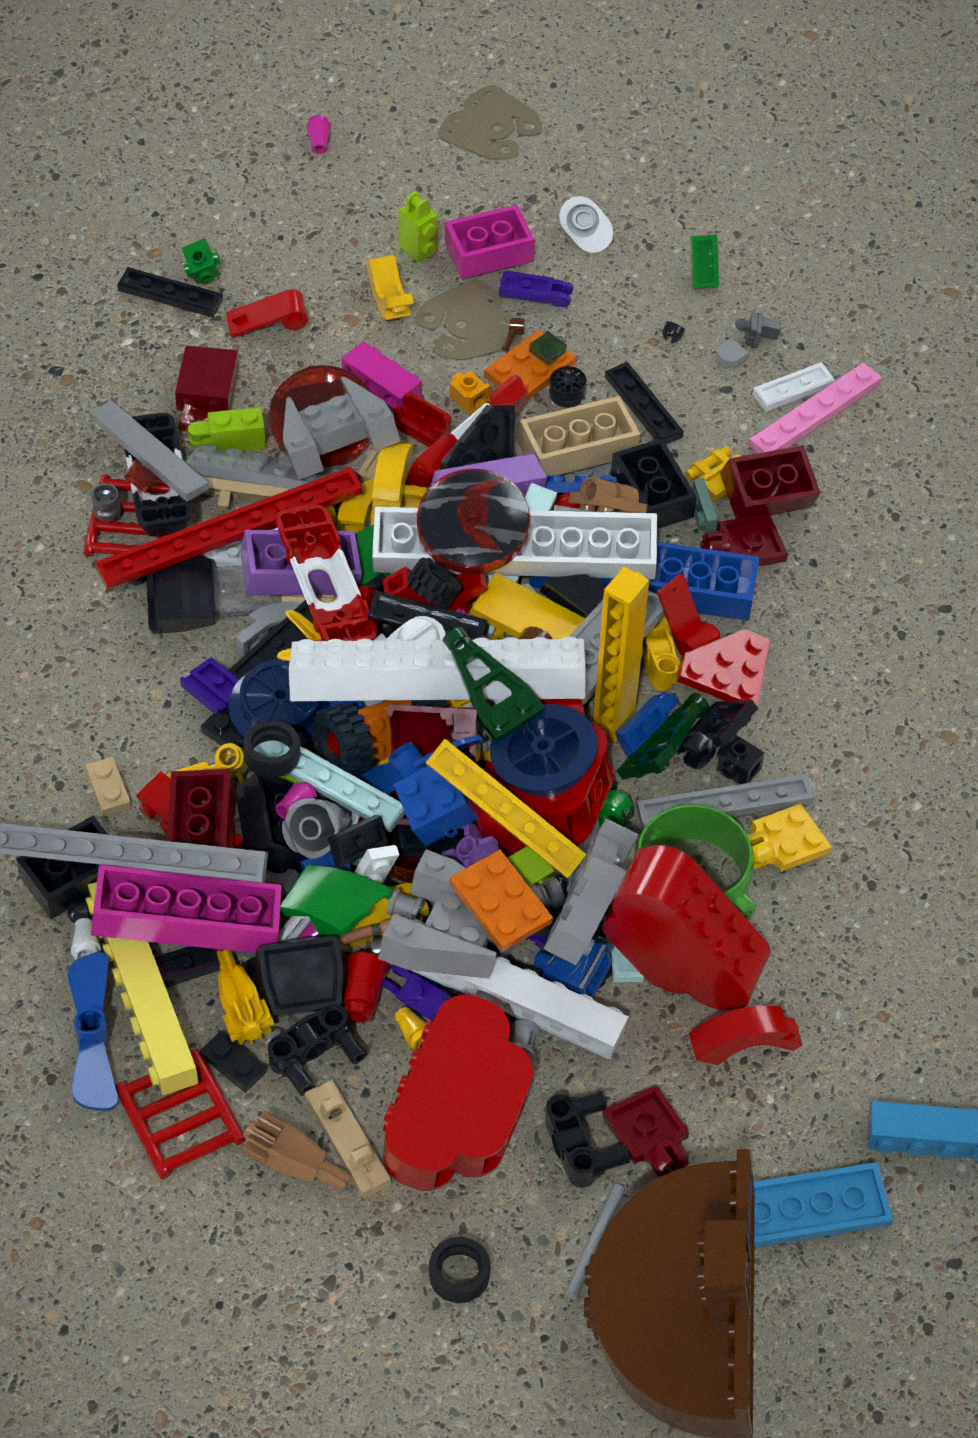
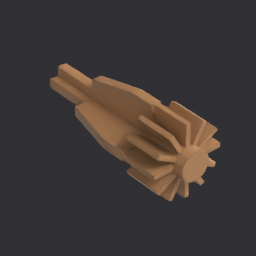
M267 1111L262 1112L257 1122L251 1120L243 1134L247 1141L241 1153L279 1173L313 1182L315 1177L342 1192L351 1179V1174L325 1161L327 1153L304 1133Z

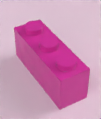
M362 341L342 357V376H345L385 401L393 412L397 404L403 407L404 395L408 391L422 398V381L415 374H411L402 368L396 361L383 355L376 347H372Z

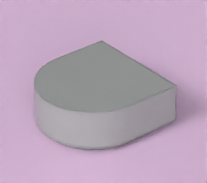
M731 338L722 343L717 350V361L725 367H736L747 360L749 352Z

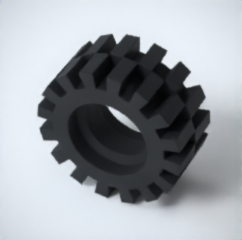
M420 558L407 576L408 584L412 585L411 588L414 591H418L417 594L420 597L424 596L427 602L432 601L433 605H439L441 608L449 607L462 589L459 578L454 577L455 574L452 571L449 572L446 566L442 567L440 562H433L431 558Z

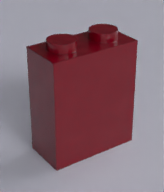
M186 345L175 390L177 411L208 414V412L231 410L239 372L238 350Z

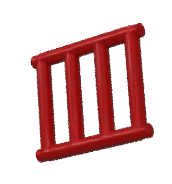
M102 474L98 485L109 483L114 485L117 490L132 491L130 480L110 479V476L107 474ZM147 482L149 493L166 494L170 490L166 483ZM119 501L121 512L136 513L134 502ZM92 509L83 554L88 557L92 556L93 553L116 555L138 546L96 542L99 532L147 534L139 524L100 521L95 517ZM169 534L158 535V539Z
M193 1049L190 1053L201 1082L138 1109L132 1095L153 1086L149 1074L128 1084L124 1082L115 1084L118 1098L160 1179L168 1178L171 1174L170 1171L235 1142L236 1145H240L246 1141L236 1118L198 1049ZM202 1094H209L214 1107L151 1134L144 1120ZM221 1117L228 1130L227 1132L164 1160L158 1145Z

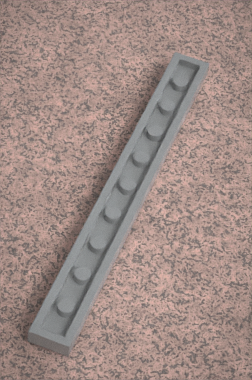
M0 823L1 854L265 883L268 852Z

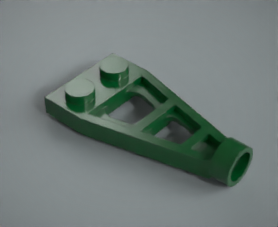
M462 627L450 630L443 637L442 641L452 655L474 709H477V718L495 743H498L545 712V706L528 684L473 642ZM475 659H480L491 672L475 681L466 665ZM499 681L510 689L511 696L492 707L487 704L482 690L491 682Z
M692 693L617 769V773L622 780L633 777L638 779L646 774H659L666 770L670 759L679 749L696 718H701L708 710L709 704L707 700L700 694ZM667 742L666 745L656 747L658 744Z

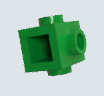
M205 238L181 247L186 259L182 263L187 276H192L197 284L210 282L216 276L221 275L217 266L222 264L216 249H211Z

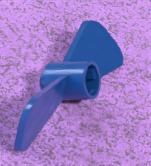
M480 735L459 739L451 742V744L461 751L482 742L483 739ZM408 742L400 746L389 756L388 760L390 763L374 766L370 771L357 775L356 778L388 795L395 790L393 784L427 767L428 765L425 762L434 751L423 757L413 742Z
M95 952L77 959L70 966L67 974L77 1011L74 1018V1026L79 1045L72 1096L75 1102L85 1109L110 1111L117 1106L118 1095L105 1049L109 1037L103 1007L109 960L107 955L102 952Z

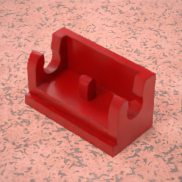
M410 391L404 395L403 407L398 404L395 407L394 420L397 429L427 447H430L441 436L448 437L451 433V415Z

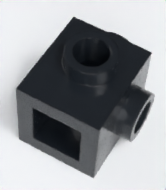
M735 735L734 740L729 745L719 748L717 752V757L719 758L717 770L727 779H733L739 784L750 783L762 769L765 752Z

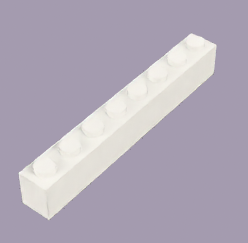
M417 919L412 920L414 922L425 925L423 921ZM500 956L495 958L490 979L411 970L464 994L474 995L490 1001L500 1007L503 1012L513 1017L532 1021L540 1029L611 1060L623 1036L629 1017L615 1007H606L595 1002L592 997L586 994H577L568 990L559 982H550L539 977L536 972L530 969H521L512 965L510 961Z

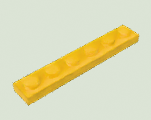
M446 739L443 740L425 762L566 879L587 855Z

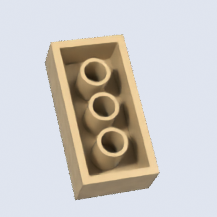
M616 396L522 419L519 423L517 442L524 455H536L548 478V476H558L612 462L613 453L638 446L640 433L621 397Z

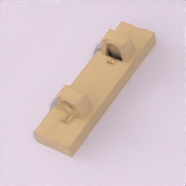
M202 476L209 482V490L202 493V495L219 497L218 506L219 510L230 512L233 500L255 503L290 490L287 488Z
M333 1080L305 1092L306 1102L346 1171L352 1175L351 1179L361 1197L365 1198L390 1186L391 1179ZM341 1111L342 1114L329 1119L330 1116Z

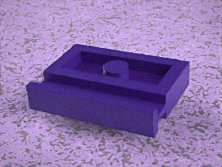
M210 657L191 670L189 676L186 678L181 677L180 685L212 713L217 715L221 714L224 709H229L230 695L239 679Z

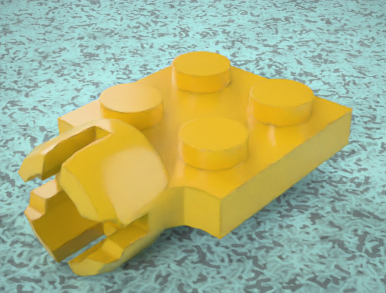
M801 803L752 821L750 829L753 833L747 835L752 847L754 869L773 864L782 872L830 853L832 848Z

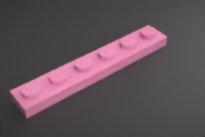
M863 362L750 438L749 446L757 453L788 448L881 385L882 377Z

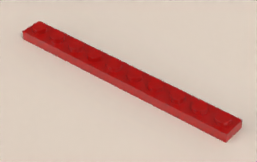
M349 467L95 562L96 570L108 590L241 540L245 530H267L276 526V516L281 510L311 504H318L326 508L363 494V486L353 469Z

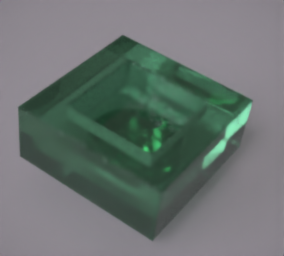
M546 331L529 344V352L547 365L563 355L567 348V344L549 331Z

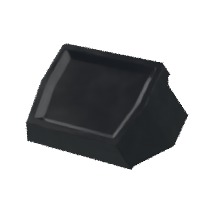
M201 554L147 575L148 624L152 634L186 632L215 624L212 559Z
M337 935L261 944L256 949V957L246 960L247 973L256 987L260 1000L265 999L272 1018L317 1012L331 1004H337L344 1008L347 957L351 954L350 946L342 945L341 939Z

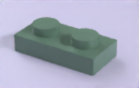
M694 479L692 490L697 496L695 505L697 527L702 528L703 534L716 531L718 518L705 479Z

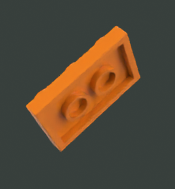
M539 329L484 369V377L499 387L512 375L518 374L528 391L526 402L549 385L550 376L554 370L563 366H575L577 364V357Z
M500 849L449 878V885L501 953L552 924V915Z

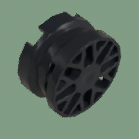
M563 366L554 370L550 376L549 396L554 404L566 408L581 404L582 399H585L587 379L585 374L580 369L572 366Z

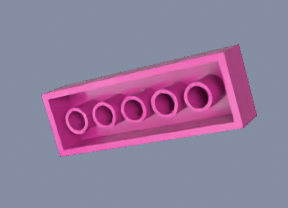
M99 865L91 935L256 953L259 945L277 942L282 885Z

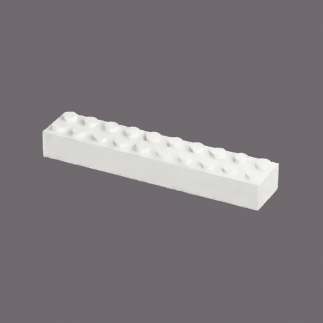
M375 507L372 555L374 572L395 573L405 566L411 571L422 557L426 559L431 558L433 562H440L442 567L446 566L449 572L452 571L454 574H462L472 568V566L465 565L464 563L459 564L458 561H452L450 558L446 559L442 555H436L431 552L435 548H430L427 542L424 541V536L421 535L419 517L422 513V508ZM457 509V515L461 520L464 532L470 534V539L475 541L476 545L482 549L489 548L490 550L501 551L497 547L496 542L491 538V534L474 527H488L486 523L488 521V509ZM529 510L525 512L529 515V518L527 519V529L524 530L526 536L524 540L520 541L521 544L517 545V548H514V551L508 556L505 555L502 560L479 565L484 569L485 575H494L496 572L508 576L549 577L588 574L590 577L614 578L622 567L625 566L632 571L641 573L647 579H655L657 513Z
M508 637L503 640H489L487 638L472 640L528 684L538 699L585 698L584 639H577L575 637H564L562 639H547L544 637L517 639ZM392 638L386 641H372L370 639H360L357 641H342L340 639L312 641L303 639L298 642H292L289 664L290 701L470 700L452 655L442 640L420 638L417 640L401 641L400 639ZM475 659L466 665L475 681L491 672L480 659ZM499 681L491 682L482 690L485 699H506L511 696L510 689Z

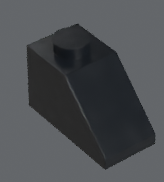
M588 574L548 578L539 592L551 601L586 618L603 600L605 585L598 578L590 577Z

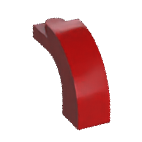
M406 566L383 579L385 593L433 605L432 601L427 602L424 596L420 597L417 594L418 591H414L411 588L412 585L408 584L407 576L411 571ZM474 566L456 576L460 580L459 583L462 584V589L450 606L445 607V609L452 611L464 609L467 612L471 610L469 601L488 590L485 571L480 566Z
M769 1005L745 1007L723 1013L704 1022L689 1033L696 1060L715 1065L721 1064L727 1058L743 1049L754 1046L770 1045L795 1051L803 1045L795 1019L784 1016L782 1007Z

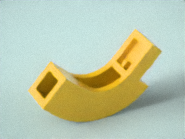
M395 255L367 260L366 266L372 292L383 319L388 320L411 315L409 305L414 303L412 293L406 294L403 290Z
M398 442L380 450L372 490L373 505L370 526L374 525L375 507H401L405 479L412 466L414 444Z
M374 478L361 483L363 494L342 502L337 517V531H355L356 534L368 527L372 515ZM404 485L401 507L419 508L420 504L425 502L427 488L416 485Z

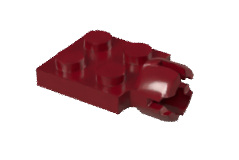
M770 513L719 521L718 531L703 534V540L700 542V548L759 557L758 566L786 562L788 557L786 548Z
M657 1085L602 1111V1118L621 1145H626L633 1164L643 1161L649 1163L658 1177L669 1174L668 1168L670 1166L675 1171L689 1165V1154L681 1144L682 1141L689 1138V1131Z

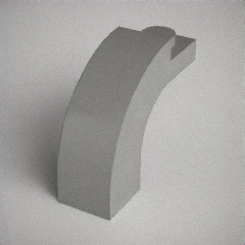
M278 602L263 606L250 613L249 627L243 628L235 637L237 654L242 658L287 617V610H295L301 603Z

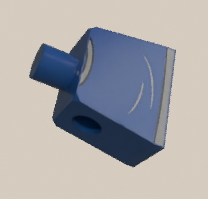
M594 943L587 957L582 955L577 965L554 954L539 951L534 959V967L543 969V975L546 980L559 982L568 990L577 994H586L594 998L612 965L608 946L602 943Z

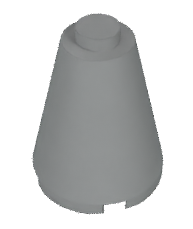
M317 798L298 800L289 807L283 821L282 832L284 839L290 849L307 858L324 856L331 851L328 837L347 829L350 823V815L344 806Z

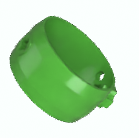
M696 804L669 808L650 820L637 841L634 856L640 848L663 845L682 839L701 840L721 848L733 858L742 874V879L733 888L724 892V894L749 921L757 906L748 897L754 870V857L750 840L741 825L731 816L718 809Z

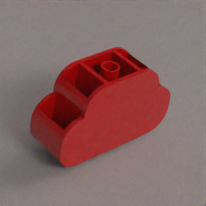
M539 699L542 704L563 705L585 716L584 707L580 699ZM591 721L590 723L597 736L595 759L582 779L574 787L561 794L539 797L523 793L502 780L494 770L491 761H487L484 767L485 772L576 846L583 843L592 833L614 780L613 769L607 756L608 742L606 734L599 725ZM472 802L479 818L475 820L476 826L482 838L493 836L498 840V848L506 858L526 847L525 844Z
M664 845L647 846L640 848L636 852L612 901V906L602 927L606 937L648 982L671 993H688L699 1003L718 1010H736L748 1005L771 953L766 940L698 863L686 853Z
M458 995L448 999L441 1005L433 1022L427 1021L421 1035L423 1039L420 1048L416 1047L409 1061L410 1068L407 1076H402L398 1085L396 1104L390 1103L384 1117L385 1124L382 1130L385 1132L383 1162L388 1173L396 1181L417 1190L432 1191L446 1185L455 1173L472 1178L482 1177L494 1171L501 1163L528 1099L533 1078V1065L530 1057L521 1047L508 1041L510 1034L509 1021L502 1009L496 1004L474 995Z

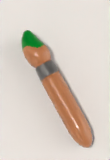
M391 918L384 919L379 924L367 925L350 930L343 936H337L340 937L342 945L384 933Z

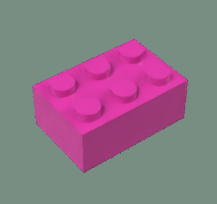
M518 205L445 222V246L461 279L534 261L535 239Z

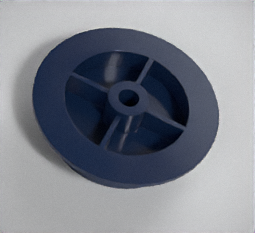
M273 659L258 664L238 680L230 695L229 715L234 727L244 738L247 731L260 722L272 720L284 722L295 729L299 735L300 746L302 747L314 741L313 734H315V731L312 729V724L315 723L313 720L314 715H317L316 712L329 708L330 703L329 701H290V661Z
M543 704L545 706L544 713L498 743H495L493 739L491 740L490 759L494 770L502 780L523 793L547 797L558 795L571 789L582 779L595 759L597 736L592 724L584 715L563 705Z

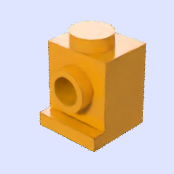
M469 371L465 374L459 372L451 379L450 398L469 416L487 401L490 402L491 386L488 383L484 384L473 372Z

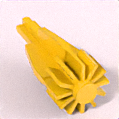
M218 950L216 955L221 969L217 975L219 995L223 1009L226 1011V1015H223V1020L231 1041L238 1040L239 1045H242L246 1039L249 1040L250 1045L253 1044L255 1039L259 1038L262 1041L264 1040L262 1032L271 1034L270 1026H274V1021L265 999L260 1000L254 983L241 965H236L232 952L230 950Z

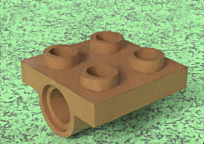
M588 477L583 481L580 492H570L569 502L578 504L579 509L595 512L597 509V512L646 513L647 504L638 503L639 494L635 487L599 478Z

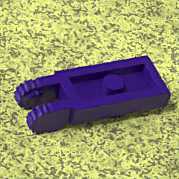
M505 270L503 271L499 287V296L551 303L556 307H568L571 302L569 295L572 294L574 287L570 282L557 280L553 277Z
M393 964L390 966L392 972L399 977L405 978L407 981L401 990L388 979H384L382 987L396 995L399 1001L432 1022L441 1005L452 998L414 972L411 974L404 968Z

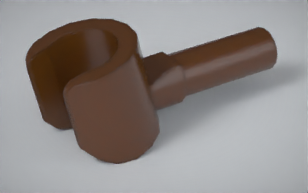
M512 318L510 320L508 336L502 346L504 351H508L515 333L524 334L525 319Z

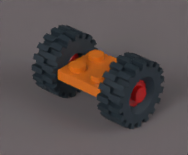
M387 700L358 710L355 706L352 707L351 703L345 702L316 712L317 715H314L313 720L315 723L312 724V729L315 731L313 739L317 742V746H315L316 751L320 752L322 759L353 776L367 773L371 770L373 762L391 755V728L387 716V706L389 704L446 708L448 703L446 700Z

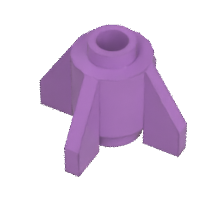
M471 822L464 826V835L466 837L460 840L456 850L453 848L441 852V855L454 859L467 868L498 851V840L493 836L482 838L476 825Z

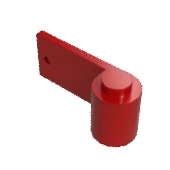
M295 289L285 290L226 312L229 332L232 338L281 321L283 326L289 330H299L308 322L303 294Z
M684 574L677 575L657 591L676 647L681 656L691 650L720 639V632L715 625L700 621Z

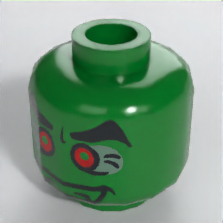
M610 790L598 817L600 827L605 819L625 827L634 815V806L631 798L624 792Z

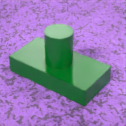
M717 235L690 236L692 288L719 287Z

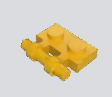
M724 446L721 449L713 450L709 453V457L702 461L694 462L691 464V468L684 473L689 481L696 477L698 479L704 478L711 500L714 502L727 495L720 472L732 454L731 449L728 446ZM736 454L731 458L740 457V455Z

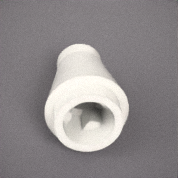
M81 918L75 922L71 954L75 960L95 952H101L97 936L91 935L92 920L88 918Z

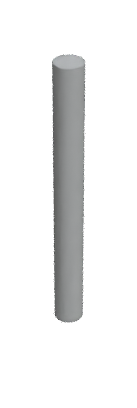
M613 1184L565 1292V1295L570 1299L576 1300L585 1282V1266H591V1254H596L601 1239L625 1189L619 1184Z

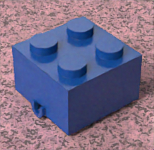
M429 766L393 784L412 831L425 846L445 836L454 837L457 835L458 829L479 819L471 800Z

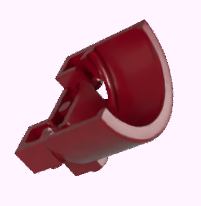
M393 704L387 706V716L391 728V754L400 746L413 742L424 757L435 751L444 739L451 743L459 739L478 735L477 709L442 708ZM451 726L453 727V730H454V732L452 733V735H451ZM481 742L461 750L463 754L480 767ZM396 790L388 794L400 802ZM406 814L397 823L398 825H410Z

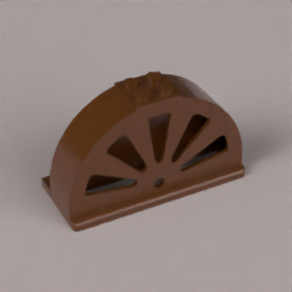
M737 1149V1161L708 1162L691 1165L666 1174L645 1186L619 1210L605 1231L596 1254H591V1266H585V1285L588 1286L589 1297L584 1298V1318H587V1328H592L595 1340H600L606 1361L621 1387L641 1408L658 1420L684 1432L709 1438H753L755 1186L750 1149Z

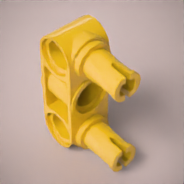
M665 616L646 635L642 648L646 650L641 658V662L645 667L650 684L659 691H668L673 688L674 684H679V682H676L680 660L677 657L674 642L670 636L672 633Z

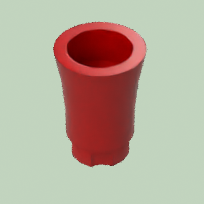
M356 952L347 957V981L343 1005L351 1022L364 1024L365 1022L372 1021L383 980L389 968L388 962L378 959L379 955Z

